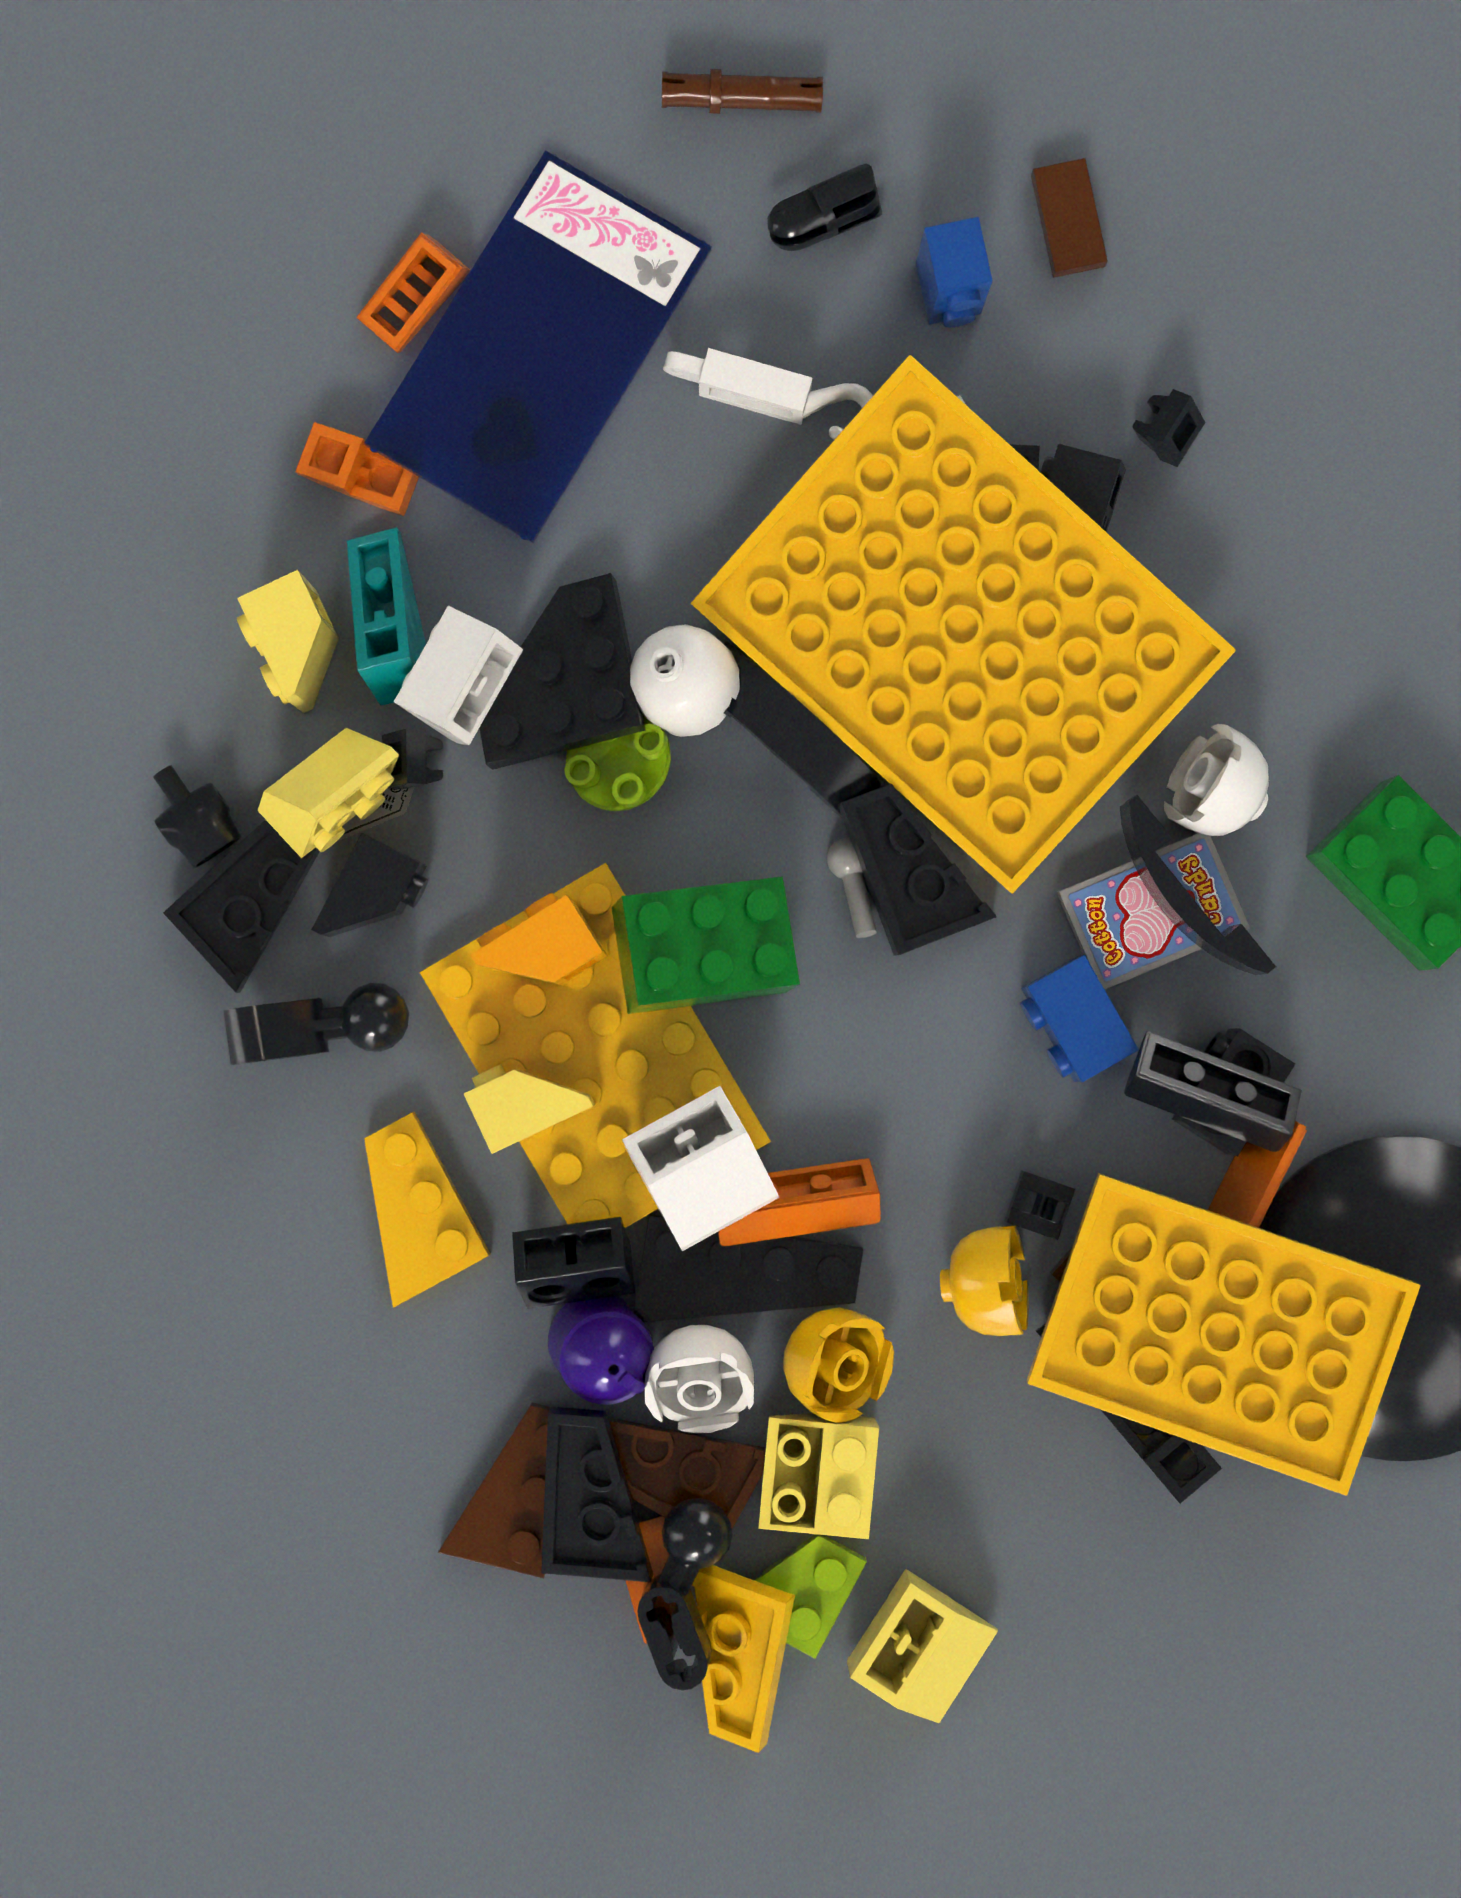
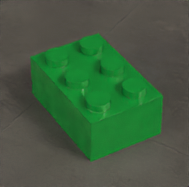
M1399 775L1381 781L1306 857L1419 971L1438 969L1461 947V837Z
M783 876L621 896L611 907L628 1014L783 994L800 985Z

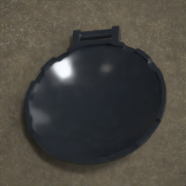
M1378 1136L1353 1141L1333 1148L1302 1166L1278 1188L1259 1228L1409 1279L1421 1285L1361 1456L1386 1461H1418L1442 1457L1461 1451V1147L1417 1136Z

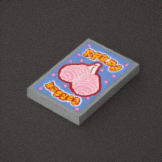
M1197 833L1155 851L1220 933L1229 926L1242 924L1246 930L1250 929L1211 836ZM1133 861L1057 892L1080 950L1086 956L1104 989H1108L1202 949L1183 934L1163 913L1142 882Z

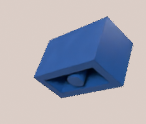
M979 217L924 228L916 267L929 325L943 322L944 327H959L971 323L976 319L975 315H979L982 312L993 280Z
M1085 955L1073 958L1021 988L1027 998L1020 1002L1022 1010L1036 1031L1042 1027L1046 1031L1054 1045L1047 1049V1053L1062 1078L1070 1074L1074 1082H1084L1139 1050Z

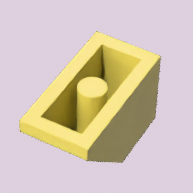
M502 1064L473 1077L472 1081L476 1088L464 1093L491 1154L595 1105L592 1096L519 1069L505 1073Z

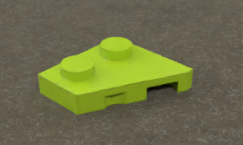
M814 1534L798 1545L796 1551L784 1559L777 1560L762 1571V1575L756 1578L755 1581L795 1595L786 1640L787 1644L816 1659L867 1563L866 1557L826 1535Z

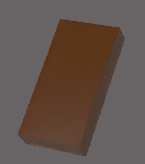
M1086 159L1034 168L1031 173V179L1053 278L1105 267L1108 260Z

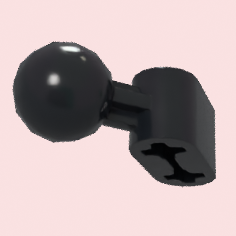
M368 983L356 988L347 997L343 1006L323 1009L322 998L246 1006L223 1011L231 1065L329 1052L328 1041L348 1038L355 1046L365 1051L381 1052L392 1048L403 1038L409 1021V1010L403 997L394 988L383 983Z
M701 1498L682 1501L674 1506L665 1517L662 1537L669 1557L661 1574L652 1578L651 1582L645 1587L637 1610L641 1628L660 1677L668 1686L681 1691L692 1689L702 1682L706 1676L712 1652L710 1639L691 1592V1587L699 1569L711 1567L723 1559L730 1549L733 1536L731 1522L724 1510L713 1501ZM658 1596H662L666 1603L676 1602L672 1616L667 1613L664 1607H654ZM678 1645L686 1656L696 1655L693 1665L687 1666L684 1659L674 1660Z

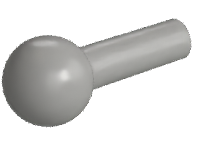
M850 837L839 839L832 844L828 851L827 864L830 871L843 881L856 938L869 937L876 934L877 931L863 872Z

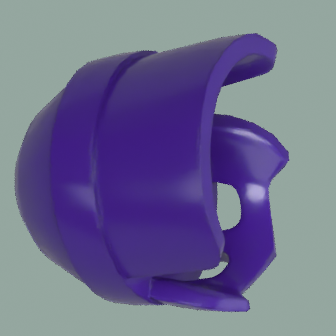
M614 1296L566 1303L559 1309L550 1326L548 1351L554 1366L559 1371L568 1388L586 1401L604 1405L623 1402L636 1394H641L645 1390V1373L650 1356L654 1350L653 1338L649 1328L645 1326L636 1314L631 1312L623 1298ZM613 1364L616 1365V1368H615V1369H613V1370H609V1369H608L611 1365H613Z

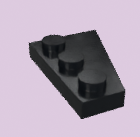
M892 784L837 804L894 956L904 954L997 917L987 903L982 902L965 881L967 878L956 864H952L931 838L932 834Z
M264 820L163 913L236 993H240L320 851L315 847L301 858L267 820Z
M551 1407L548 1412L541 1573L651 1582L653 1577L652 1567L607 1412L603 1410Z

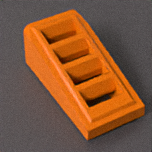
M421 232L356 318L394 351L400 353L457 289L471 270L436 239ZM428 257L445 271L440 279L422 265ZM413 274L417 275L432 288L426 296L408 281ZM399 290L418 305L413 314L393 297ZM385 306L405 323L400 331L379 314Z

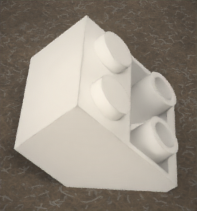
M447 606L440 621L432 629L429 640L415 665L406 675L394 703L448 739L459 744L470 745L523 649L496 628Z
M721 1086L622 1139L633 1164L682 1251L779 1198L746 1129Z

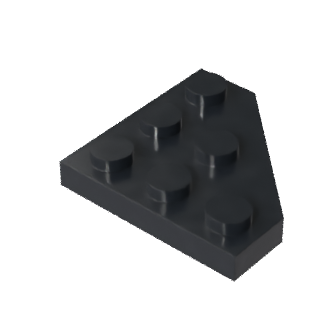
M611 573L560 586L521 645L523 649L521 655L479 727L485 762L492 770L646 730L643 714L638 707L630 685L632 657L616 579Z

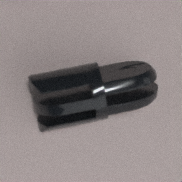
M868 164L859 165L776 204L767 217V225L772 242L783 250H801L880 217L882 209L872 166Z

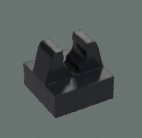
M1173 389L1169 396L1153 395L1147 401L1153 413L1157 414L1151 424L1135 420L1132 427L1138 438L1152 449L1161 461L1178 467L1206 422L1193 398L1188 394Z
M403 729L382 735V743L391 746L399 754L391 773L394 781L387 789H406L436 782L443 778V770H431L426 767V752L443 749V743L440 739L426 735V730Z
M1021 1170L1004 1221L1058 1240L1075 1189Z

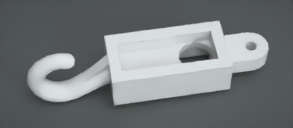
M708 348L705 359L680 352H668L663 366V370L673 376L699 383V396L799 425L802 424L804 418L828 405L845 400H853L863 408L874 396L866 387L855 383H843L811 391L812 377ZM832 426L829 429V436L835 440L844 429L839 426Z

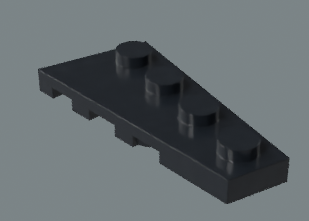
M649 1214L634 1314L643 1322L855 1303L863 1248L793 1236L721 1246L718 1232L682 1251L663 1216Z

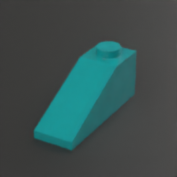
M397 527L347 540L357 671L380 706L394 703L406 675L412 670L426 645L403 540Z

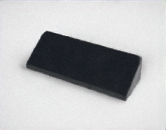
M1147 1031L1126 1083L1124 1094L1261 1148L1277 1152L1292 1136L1302 1090Z

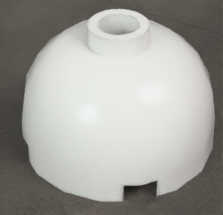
M686 624L668 626L649 636L635 652L630 666V685L640 711L652 724L659 726L669 734L679 737L701 735L719 725L726 717L723 712L729 707L732 697L736 700L740 690L739 667L732 652L710 632Z
M1216 724L1211 728L1218 733L1208 740L1199 735L1181 755L1167 784V788L1175 792L1173 806L1164 801V811L1170 820L1184 828L1209 836H1223L1242 828L1249 821L1257 819L1264 811L1268 802V764L1259 748L1244 734L1232 727Z
M689 1325L673 1330L662 1338L654 1348L645 1373V1404L653 1417L663 1423L664 1415L671 1420L678 1421V1430L688 1433H711L733 1426L739 1421V1412L744 1410L746 1406H748L749 1410L754 1403V1371L752 1362L739 1340L727 1331L709 1325Z

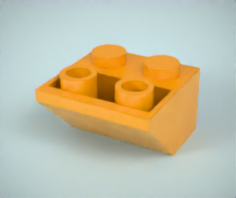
M553 893L542 897L528 906L524 911L529 918L512 928L504 922L484 933L477 939L481 948L470 954L477 965L563 985L608 956L575 902L567 894L558 899Z

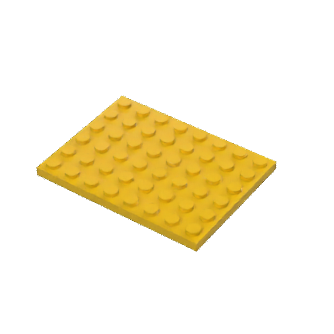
M911 355L904 360L690 603L887 782L892 784L897 791L1011 894L1018 889L1236 651L1233 646Z

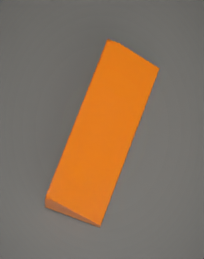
M1295 1121L1292 1136L1277 1152H1272L1246 1142L1238 1157H1233L1208 1211L1259 1228L1307 1132L1306 1126Z
M865 1158L768 1173L779 1198L718 1231V1237L721 1246H731L871 1225L880 1222V1192L870 1159Z

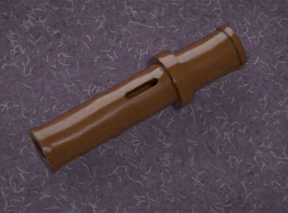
M710 69V74H682L662 71V108H667V106L709 108V113L720 114L721 108L795 110L821 113L823 77L722 75L721 69Z

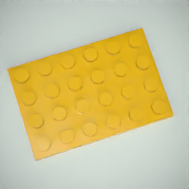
M605 862L553 893L558 899L567 894L575 902L608 955L563 985L475 964L470 954L481 948L477 939L419 973L479 1074L502 1064L505 1073L519 1069L592 1096L595 1103L594 1106L519 1141L567 1224L621 1217L624 1227L627 1228L657 1210L658 1207L633 1164L622 1139L721 1086L746 1129L755 1149H760L770 1143L771 1140L691 1006L634 1014L627 1013L611 908L625 894ZM522 911L505 923L513 928L529 917L525 911Z
M1098 1173L1027 1377V1384L1347 1496L1421 1285L1409 1279Z

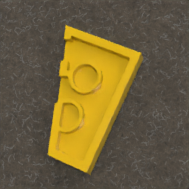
M415 1112L364 1138L393 1308L491 1255Z
M712 1565L708 1568L699 1569L692 1585L695 1587L697 1607L712 1649L706 1676L702 1680L709 1734L759 1753L768 1742L795 1595Z

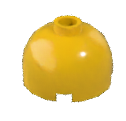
M1016 1226L990 1227L970 1233L962 1238L954 1248L951 1255L950 1269H941L940 1290L943 1301H953L958 1318L969 1329L983 1335L1024 1334L1023 1330H1027L1028 1281L1022 1282L1019 1260H1025L1020 1234Z
M841 1307L817 1311L802 1320L792 1332L784 1350L783 1370L790 1392L809 1411L828 1421L842 1423L855 1420L864 1414L857 1409L863 1406L869 1398L877 1402L884 1393L892 1374L894 1349L892 1342L884 1337L882 1329L885 1330V1328L879 1322L866 1315Z

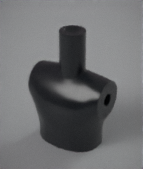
M172 765L165 767L153 776L172 804L154 822L168 843L178 849L194 868L208 862L242 837L232 821L229 806L211 782L189 792Z

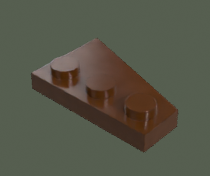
M531 1403L438 1553L544 1579L545 1574L541 1573L547 1425L548 1412L551 1407Z
M608 1417L633 1500L663 1517H666L674 1506L684 1500L694 1498L710 1500L724 1510L733 1529L763 1475L766 1447Z

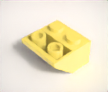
M296 570L238 597L237 599L244 614L237 617V622L250 647L255 646L268 663L261 666L260 670L274 697L279 696L284 705L291 703L302 713H305L314 708L339 637L317 590L299 570Z
M345 728L263 792L258 812L301 858L315 847L320 852H324L345 833V829L342 827L356 815L361 820L366 819L383 804L385 797L382 793L394 781L391 773L399 754L391 746Z
M814 1413L769 1416L758 1529L869 1539L879 1426L876 1419L859 1416L855 1420L835 1423L822 1419Z
M905 1569L847 1659L849 1675L851 1679L897 1709L940 1723L997 1634L998 1629Z

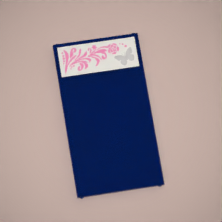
M545 150L364 442L365 446L370 448L372 452L379 453L513 531L523 540L534 543L712 251V246L565 162L556 154Z

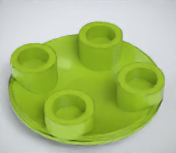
M643 716L645 731L568 750L564 768L565 776L577 794L596 808L607 811H625L638 807L658 792L668 775L671 763V749L665 731L659 726L652 724Z

